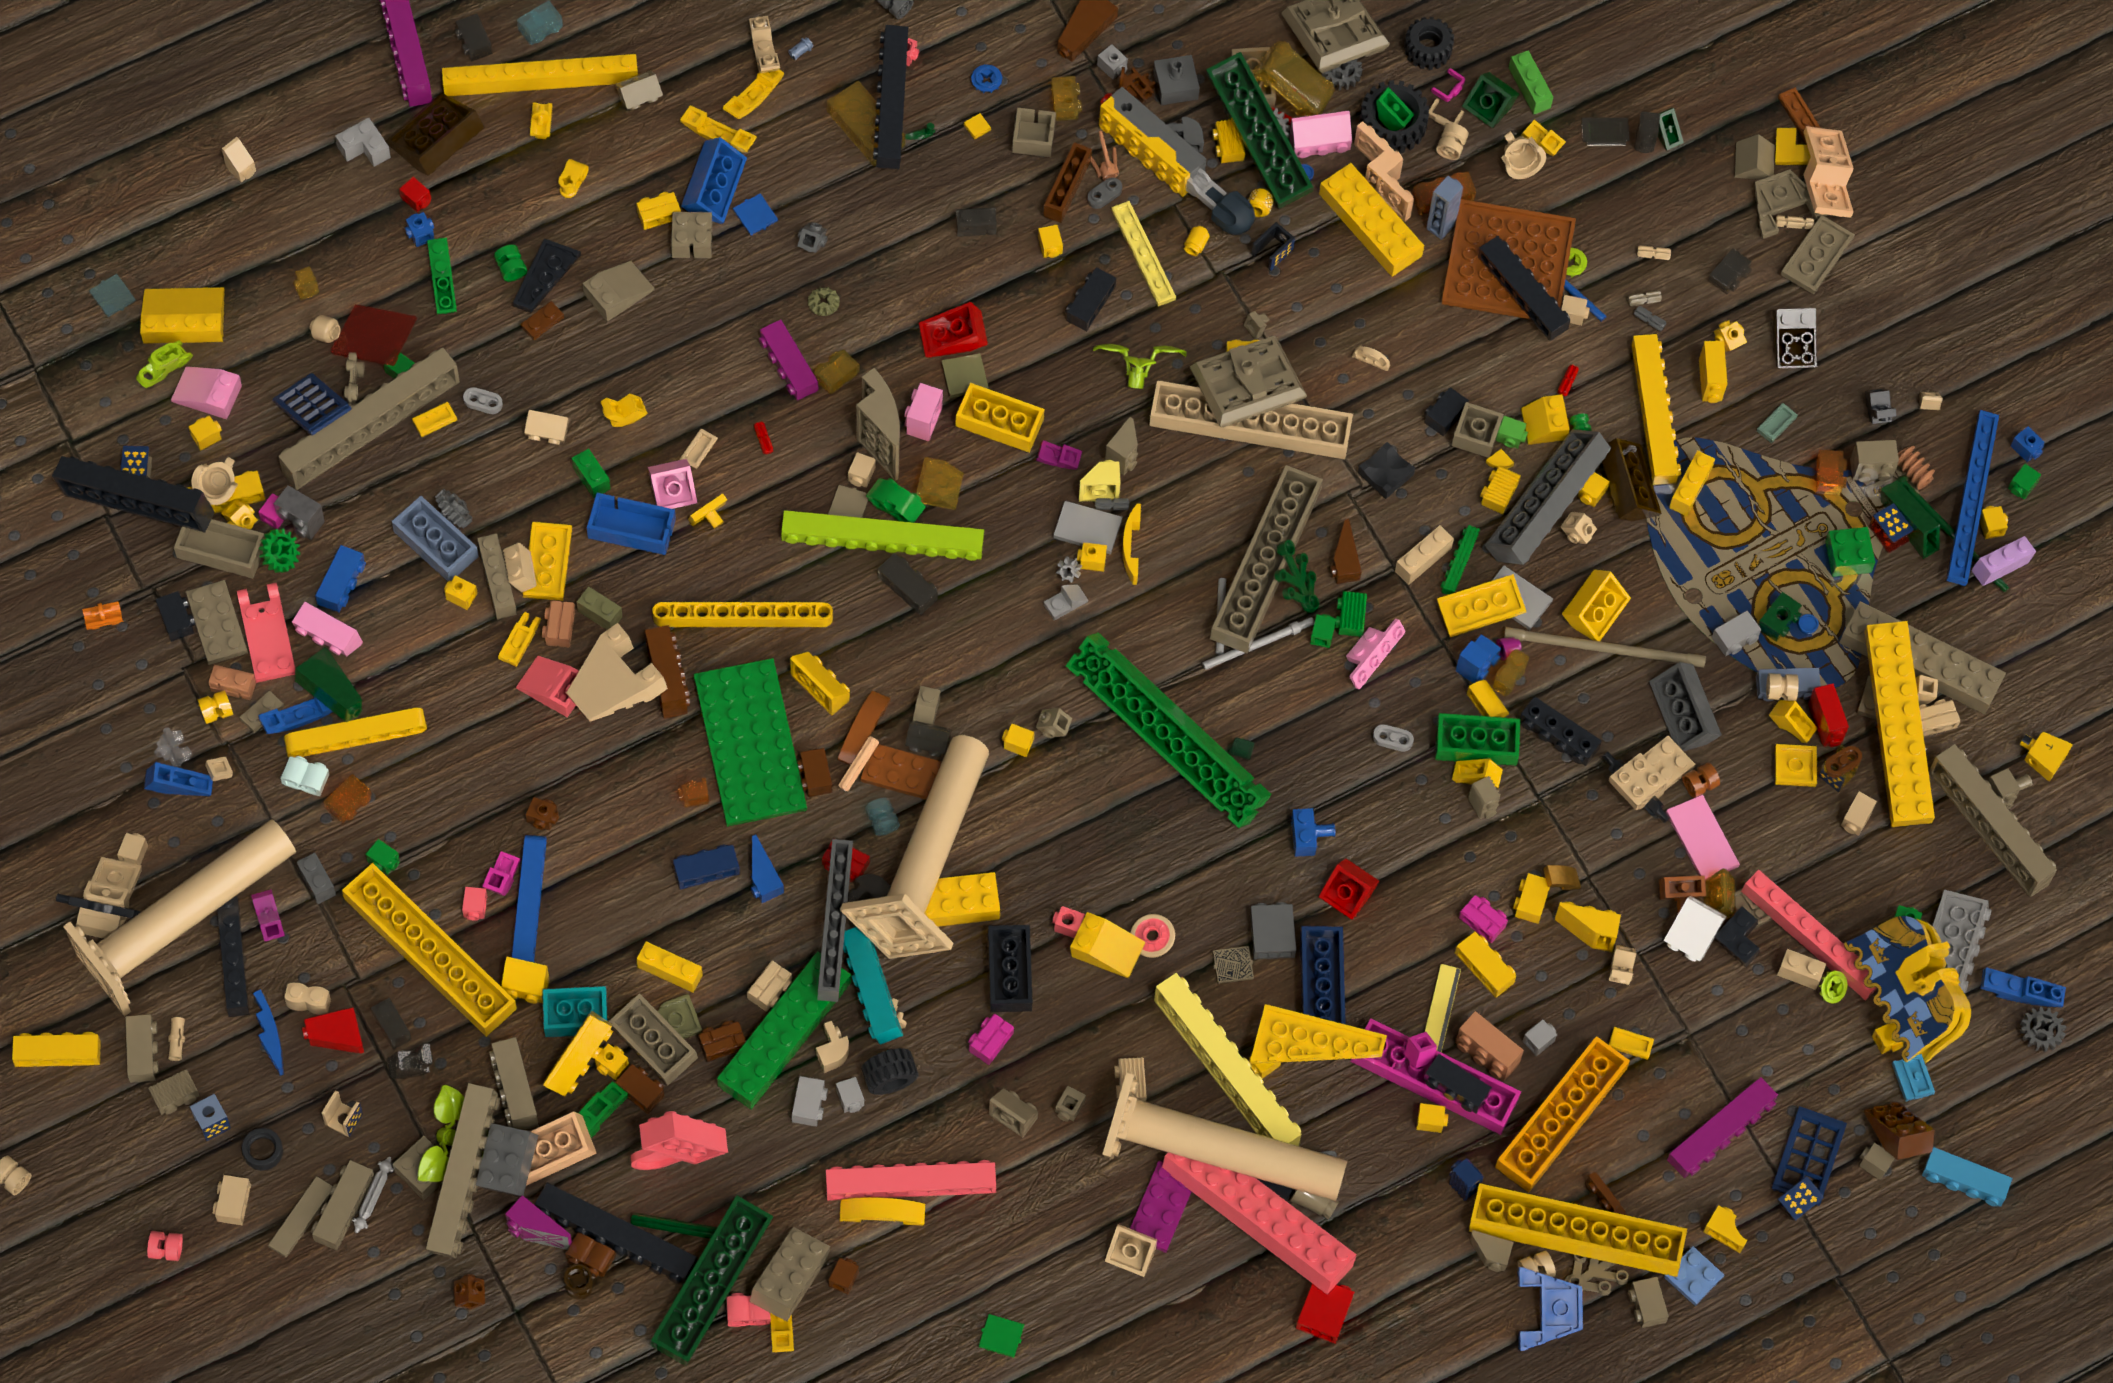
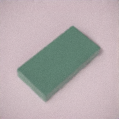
M1782 403L1757 428V432L1770 443H1773L1798 415Z

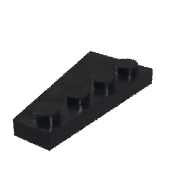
M544 238L513 301V306L532 313L581 256V251Z

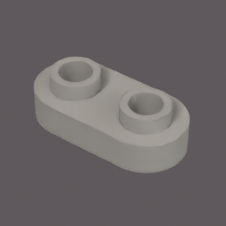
M475 387L469 388L464 392V403L468 408L488 414H496L503 407L502 398L496 393ZM476 398L477 401L472 402L471 399ZM496 404L495 407H490L489 405Z
M1389 725L1377 726L1373 734V740L1377 745L1401 752L1410 750L1414 741L1413 735L1409 731ZM1380 735H1385L1387 738L1381 739ZM1404 740L1406 744H1401L1399 741Z

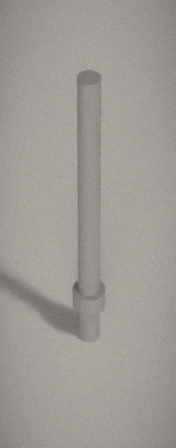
M1310 617L1301 622L1295 621L1289 624V627L1253 641L1249 652L1290 634L1296 635L1300 633L1302 629L1314 625V619ZM1233 649L1202 662V665L1206 670L1245 653Z

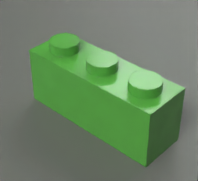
M1529 50L1512 56L1509 70L1533 115L1550 109L1553 95Z

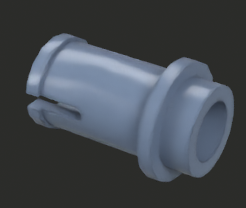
M807 37L805 39L801 38V42L788 50L793 60H797L806 51H811L813 44Z

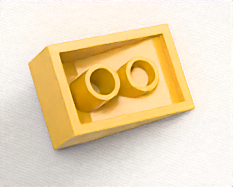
M1087 912L1070 949L1073 958L1129 979L1143 950L1145 941L1107 919Z

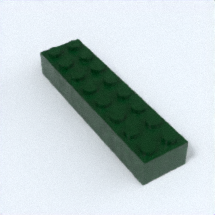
M1239 52L1206 69L1212 86L1265 185L1273 195L1278 209L1313 192L1311 181L1242 53Z
M736 1195L649 1344L651 1347L684 1366L688 1365L773 1219L772 1215Z

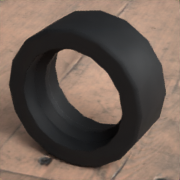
M259 1128L249 1132L244 1138L242 1154L246 1163L253 1169L260 1171L270 1170L280 1162L283 1155V1146L277 1133L271 1129ZM261 1138L270 1139L275 1145L274 1154L267 1160L260 1161L254 1159L250 1154L251 1144Z

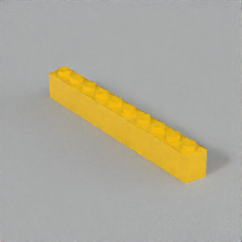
M636 54L450 67L442 68L444 94L447 96L612 85L637 76L638 71Z

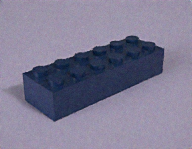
M1302 926L1300 932L1302 1014L1346 1025L1343 927Z

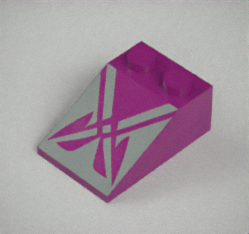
M523 1195L505 1214L506 1224L509 1228L508 1231L516 1238L519 1236L525 1241L568 1250L572 1243L570 1233Z

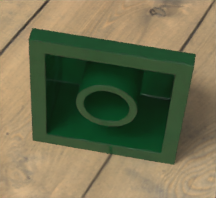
M1487 72L1481 74L1462 107L1494 128L1512 108L1520 93L1492 73Z

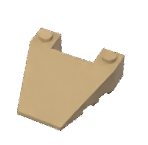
M618 623L600 635L566 692L589 722L614 714V711L624 707L628 709L633 707V704L651 701L668 689L663 676L652 663L637 674H634L621 659L622 656L634 648L629 636Z

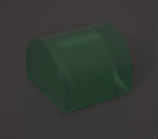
M1236 737L1230 755L1251 760L1255 743Z

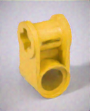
M572 159L567 161L559 177L560 194L563 197L572 198L577 194L578 189L587 176L589 166Z

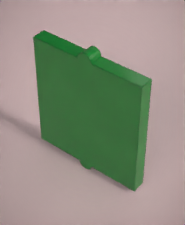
M989 1314L985 1328H982L983 1334L979 1348L1014 1358L1018 1345L1022 1342L1020 1338L1025 1324Z

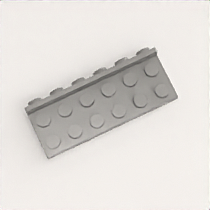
M1944 890L1932 927L1937 931L1942 943L1948 941L1950 948L1948 949L1949 955L1945 957V968H1955L1957 970L1960 981L1958 985L1966 993L1968 988L1967 976L1968 974L1972 975L1974 969L1972 961L1974 956H1978L1980 950L1978 942L1980 938H1984L1986 930L1984 923L1985 920L1989 921L1991 909H1989L1988 900Z

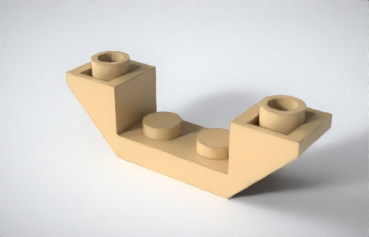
M768 16L750 18L749 24L759 73L778 71L780 64L777 53L774 50Z

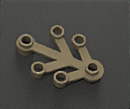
M349 352V360L346 362V371L350 372L349 386H345V398H348L347 403L350 406L356 404L358 400L357 378H364L365 364L364 362L357 361L356 352Z
M1574 1255L1573 1274L1565 1279L1566 1282L1570 1283L1577 1281L1578 1285L1582 1286V1291L1598 1292L1606 1296L1611 1292V1284L1608 1281L1624 1285L1628 1282L1629 1275L1625 1270H1619L1617 1273L1605 1271L1615 1265V1263L1606 1261L1599 1263V1260L1593 1258L1590 1260L1589 1270L1581 1275L1582 1264L1586 1261V1257L1579 1259L1576 1257L1577 1255ZM1620 1275H1623V1276H1625L1626 1278L1623 1279V1280H1621V1279H1619L1618 1277H1619ZM1592 1278L1608 1280L1602 1281L1599 1284L1588 1282ZM1607 1286L1608 1290H1602L1601 1287Z

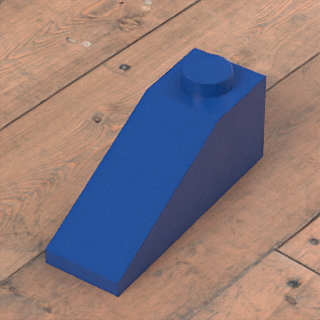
M155 762L146 770L144 789L163 794L211 796L213 781L210 775Z
M755 834L752 836L753 887H751V891L755 898L759 897L761 903H764L783 894L784 885Z

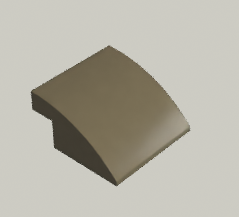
M873 368L862 376V401L856 404L857 441L896 481L899 479L900 449L898 411L889 387L877 370Z

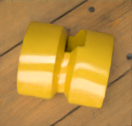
M225 690L215 693L212 698L206 696L197 699L206 724L217 721L219 716L223 719L233 715Z

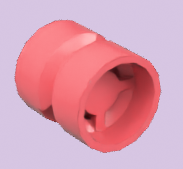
M151 1231L148 1241V1258L161 1259L165 1257L166 1260L179 1261L183 1244L182 1234L169 1233L165 1235L164 1232ZM162 1242H165L164 1250L162 1249Z

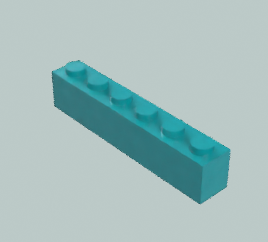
M857 927L845 931L843 950L845 953L848 952L849 958H846L850 970L853 969L855 975H852L855 986H859L860 992L857 994L861 1004L865 1005L866 1009L863 1010L867 1022L870 1021L871 1027H868L872 1039L876 1038L881 1045L904 1036L875 945Z

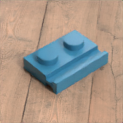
M1922 1054L1915 1056L1908 1062L1903 1061V1059L1892 1062L1905 1102L1934 1095L1935 1090Z

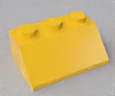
M1594 570L1562 615L1572 628L1593 641H1601L1631 598L1611 571Z
M809 652L792 656L790 658L791 676L831 716L850 701L849 688L844 683L840 684L836 680L835 674L830 669L826 670L822 666V661L816 655L812 656Z

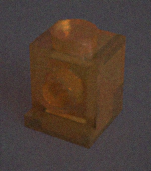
M702 778V782H687L682 785L681 789H678L679 799L684 801L685 808L709 804L706 778Z

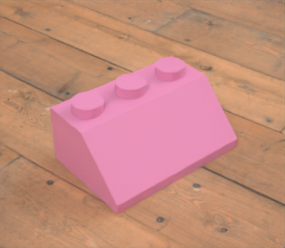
M1349 111L1292 118L1289 139L1297 157L1306 158L1311 155H1326L1332 152L1343 153L1351 150L1352 134Z
M304 602L292 621L297 633L302 636H306V634L311 636L312 640L320 646H323V644L329 646V650L336 655L343 654L348 656L363 643L357 630Z

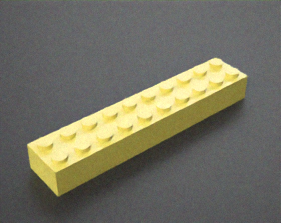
M1175 973L1157 985L1154 998L1155 1003L1255 1133L1299 1146L1301 1138L1300 1127L1295 1122L1292 1123L1288 1118L1287 1110L1277 1104L1275 1095L1271 1090L1267 1091L1259 1074L1253 1073L1250 1069L1249 1061L1245 1057L1242 1058L1238 1053L1239 1050L1233 1041L1229 1042L1226 1038L1225 1030L1222 1026H1217L1213 1021L1214 1017L1211 1012L1202 1007L1200 998L1196 993L1192 994L1188 988L1187 981Z

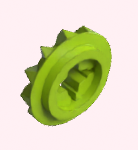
M1571 248L1569 261L1575 257L1574 264L1576 265L1568 267L1566 275L1571 277L1575 275L1580 276L1587 267L1585 254L1576 248Z
M1833 970L1832 972H1827L1826 977H1822V984L1819 985L1821 988L1819 994L1823 996L1824 1001L1837 1003L1846 994L1847 979L1840 971ZM1832 983H1835L1833 990H1830Z

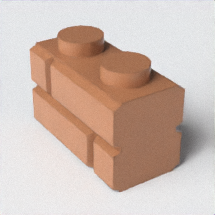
M550 601V607L545 609V619L548 620L547 626H543L542 638H545L546 645L570 647L575 617L574 603Z
M214 665L209 679V686L211 692L218 693L225 690L228 696L251 700L256 680L253 673Z

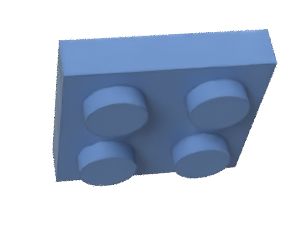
M1692 1247L1681 1258L1678 1276L1665 1274L1664 1278L1696 1306L1724 1277V1274L1696 1248Z

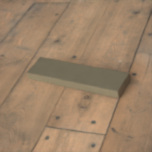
M316 1176L269 1243V1248L287 1258L330 1197L333 1186Z

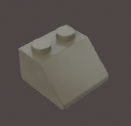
M1129 417L1106 445L1105 460L1119 461L1120 473L1122 475L1132 471L1137 464L1138 443L1133 418Z
M1002 1089L991 1098L989 1102V1115L1023 1138L1038 1119V1111H1036V1107L1031 1103H1025L1020 1100V1097L1011 1090L1008 1092Z

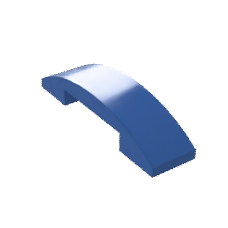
M314 697L312 700L278 711V709L258 715V718L266 734H272L307 725L327 716L333 711Z

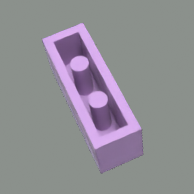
M2024 536L1981 557L1971 571L1982 586L2028 564L2036 550Z

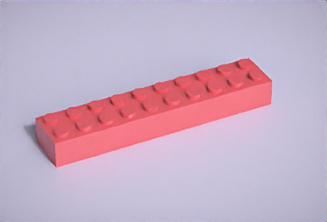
M1172 1153L1165 1155L1162 1168L1169 1172L1173 1178L1181 1182L1186 1188L1324 1293L1328 1294L1353 1267L1357 1254L1256 1178Z

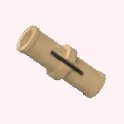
M181 1017L171 1018V1034L168 1036V1042H170L168 1059L171 1061L182 1060V1045L185 1042V1037L183 1036L185 1019Z

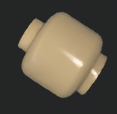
M319 315L310 324L312 337L325 343H331L336 340L341 332L338 321L328 316Z

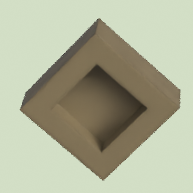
M1254 311L1249 313L1244 326L1254 339L1262 336L1267 326L1265 323L1269 321V318L1265 313L1258 315Z

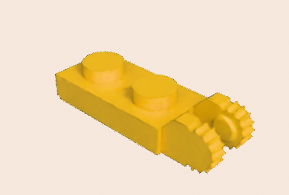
M524 612L519 622H516L499 653L498 659L517 667L535 635L541 618L535 617L528 628L525 625L529 619V613Z

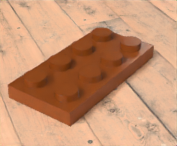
M878 744L864 767L861 782L927 800L942 762Z

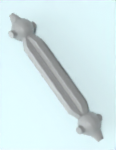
M391 1157L382 1162L379 1161L377 1164L380 1170L375 1174L359 1209V1217L352 1219L355 1233H358L361 1229L368 1228L366 1219L371 1216L387 1180V1173L394 1170L391 1164Z

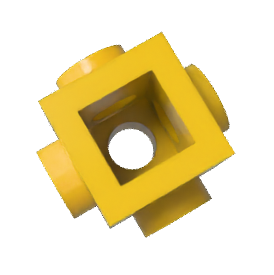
M1726 320L1718 325V329L1714 330L1715 341H1724L1725 352L1747 343L1743 335L1744 329L1737 321L1730 322Z
M236 499L221 512L228 521V524L250 530L258 521L253 515L255 511L248 504H244Z
M607 1044L605 1048L601 1047V1051L595 1059L596 1069L602 1075L606 1076L608 1074L614 1080H617L629 1065L628 1057L624 1055L623 1050L618 1046L613 1047L610 1044Z

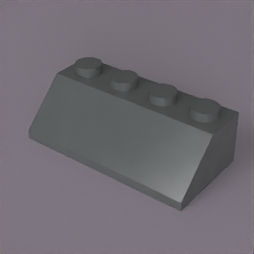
M1679 662L1649 681L1671 738L1683 752L1707 745L1722 736L1693 664Z

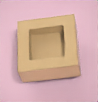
M226 757L206 761L205 766L212 781L232 777L233 772Z

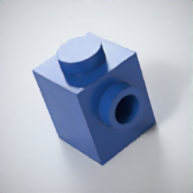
M2028 426L2014 437L2011 447L2026 462H2029L2032 458L2037 459L2043 453L2042 448L2045 442Z

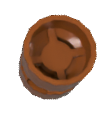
M1709 762L1697 767V771L1691 770L1682 776L1683 784L1693 798L1703 795L1706 789L1710 791L1720 786L1719 775Z

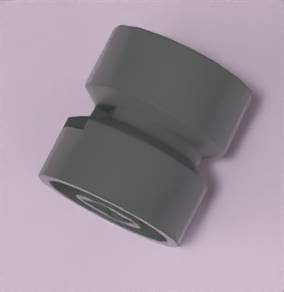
M877 0V2L885 9H889V12L897 19H901L910 11L914 0Z

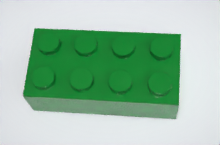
M1439 713L1436 729L1435 760L1465 761L1491 759L1495 764L1517 766L1520 745V719Z

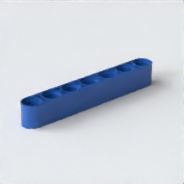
M525 835L512 958L534 963L546 853V836Z

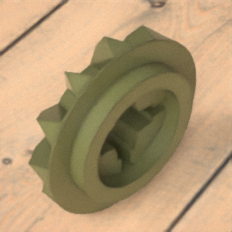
M819 287L813 290L808 298L809 308L820 316L833 314L838 309L840 303L836 291L831 290L829 287ZM827 297L828 303H820V298L825 299Z

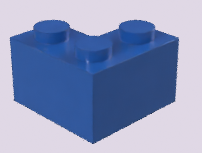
M1481 634L1475 642L1471 640L1459 655L1456 672L1472 683L1484 680L1489 673L1488 669L1490 666H1495L1499 662L1501 648Z

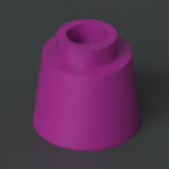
M1515 637L1496 640V645L1501 648L1499 656H1501L1503 661L1519 654V651L1522 649L1520 640L1515 639Z

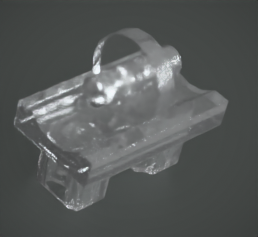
M169 727L164 728V734L160 737V741L156 743L158 748L155 749L154 753L156 757H163L165 761L170 760L172 766L180 768L182 762L189 760L192 753L189 747L179 748L178 746L184 740L181 730L171 731Z

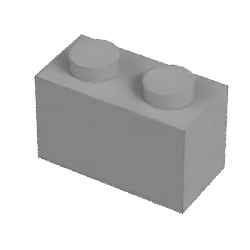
M1746 611L1714 629L1712 639L1726 657L1731 653L1732 655L1738 653L1746 644L1752 645L1759 639L1761 628L1750 613Z
M800 1076L792 1112L793 1123L817 1127L818 1120H822L824 1108H821L822 1100L826 1101L828 1093L824 1080Z

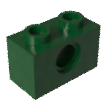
M1782 592L1760 619L1758 626L1761 628V632L1776 642L1780 637L1784 638L1790 631V624L1792 622L1796 623L1801 617L1800 610L1802 605ZM1777 616H1782L1785 620H1780Z

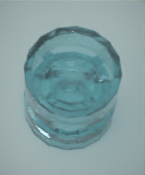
M889 798L874 800L865 807L877 836L889 834L899 828L900 823L896 814L892 813L894 808Z

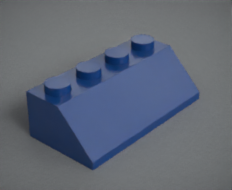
M721 137L706 140L681 207L688 212H712L713 222L724 223L747 157Z

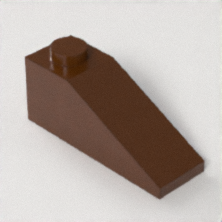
M1349 518L1344 521L1333 565L1330 566L1332 578L1335 577L1336 584L1360 581L1362 573Z

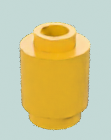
M1202 226L1192 228L1184 243L1185 252L1192 256H1198L1199 253H1202L1210 237L1206 228Z

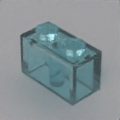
M549 0L517 19L518 30L530 45L541 42L546 36L558 32L563 27L562 16Z

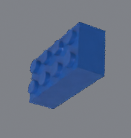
M601 493L596 494L587 525L589 539L666 555L670 536L676 521L675 509L620 497L617 500L618 509H615V496Z

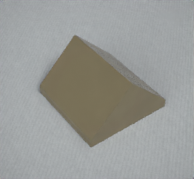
M1759 134L1736 142L1734 178L1762 180L1773 176L1775 145Z

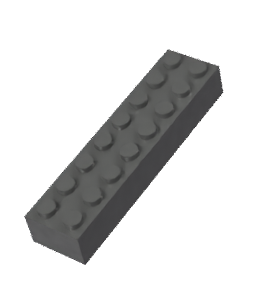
M1571 430L1485 544L1497 562L1524 565L1529 560L1532 553L1541 544L1547 533L1551 531L1553 525L1562 516L1565 509L1572 503L1574 497L1584 487L1586 481L1610 451L1611 447L1600 432Z

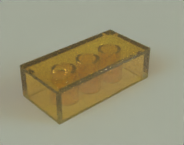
M857 81L827 101V109L829 115L871 164L876 166V160L873 159V149L877 148V143H874V133L878 131V126H875V116L879 114V110L876 109V100ZM902 132V148H903V147H905V134Z

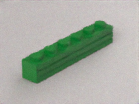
M1468 525L1467 529L1464 528L1462 533L1464 537L1459 540V549H1456L1453 556H1455V559L1450 562L1449 567L1451 568L1450 571L1447 570L1446 581H1443L1441 584V593L1446 595L1455 593L1479 535V528Z

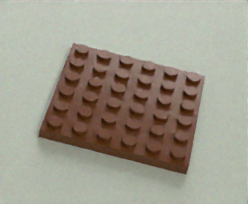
M1461 199L1442 304L1530 319L1478 258L1479 247L1499 236L1502 241L1505 240L1508 243L1513 254H1517L1520 257L1525 268H1529L1532 271L1537 282H1541L1544 285L1548 295L1554 297L1561 308L1576 218Z

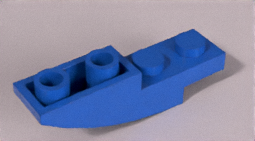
M1986 967L1983 969L1980 989L1996 993V997L2038 1006L2063 1007L2066 987L2029 976L2021 978Z

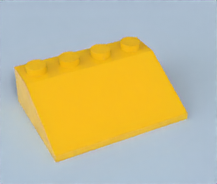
M224 287L144 290L140 332L143 344L174 343L178 340L182 343L223 342Z

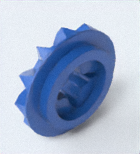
M992 65L977 67L971 76L972 84L976 90L979 89L983 93H992L993 90H998L1002 84L1000 70ZM983 77H985V78L990 77V82L986 81V82L984 83V82H983Z

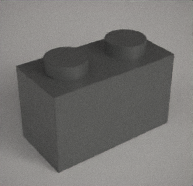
M316 853L297 861L298 870L317 904L336 895L334 885Z

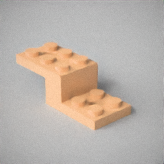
M1362 121L1357 125L1354 145L1371 160L1367 165L1365 179L1405 222L1411 217L1414 198L1397 181L1400 179L1403 158L1398 151H1394L1384 138H1380L1371 126H1367Z
M1806 126L1804 135L1811 158L1803 176L1814 213L1851 217L1853 208L1846 185L1854 168L1843 132Z

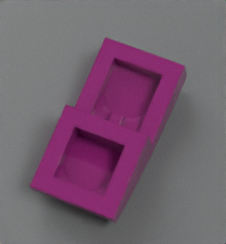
M1043 440L1036 461L1077 470L1082 451L1065 444L1060 447Z

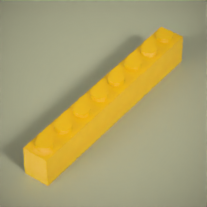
M1657 334L1633 336L1631 346L1653 485L1676 484L1678 476H1681V466L1676 461V458H1678V447L1674 446L1676 434L1675 429L1671 428L1673 414L1668 409L1670 395L1669 393L1666 394L1667 377L1663 376L1665 362L1660 357L1662 343L1658 341Z

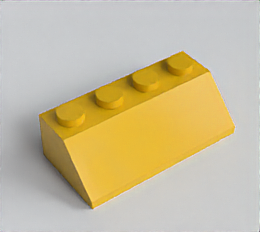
M591 1011L546 1077L543 1085L563 1096H566L568 1092L572 1094L578 1085L575 1082L578 1076L585 1075L590 1067L587 1063L591 1057L595 1059L601 1051L599 1047L603 1040L607 1042L612 1035L611 1027L613 1024Z

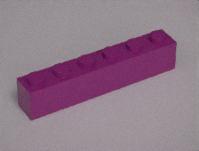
M1760 1077L1669 1154L1667 1161L1683 1178H1686L1689 1174L1691 1176L1695 1175L1701 1169L1700 1165L1704 1161L1709 1163L1716 1156L1715 1152L1717 1150H1724L1731 1143L1730 1139L1734 1136L1737 1138L1746 1131L1745 1127L1749 1123L1753 1125L1761 1118L1760 1114L1763 1111L1769 1112L1777 1104L1775 1101L1778 1094Z

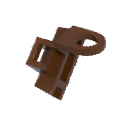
M1122 67L1119 89L1123 87L1132 96L1139 99L1141 103L1154 95L1153 89L1156 82H1151L1148 79V72L1141 76L1133 67L1131 69L1132 73L1127 76L1125 74V67Z

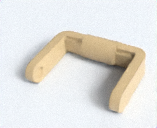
M1436 98L1429 109V118L1443 126L1453 123L1433 113L1440 100ZM1461 110L1453 124L1459 123L1464 111Z

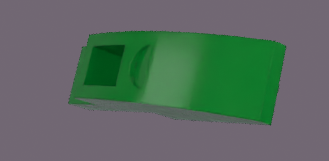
M447 238L427 240L437 315L457 312Z
M613 1081L601 1093L597 1092L579 1112L583 1116L591 1138L600 1130V1125L628 1098V1093Z

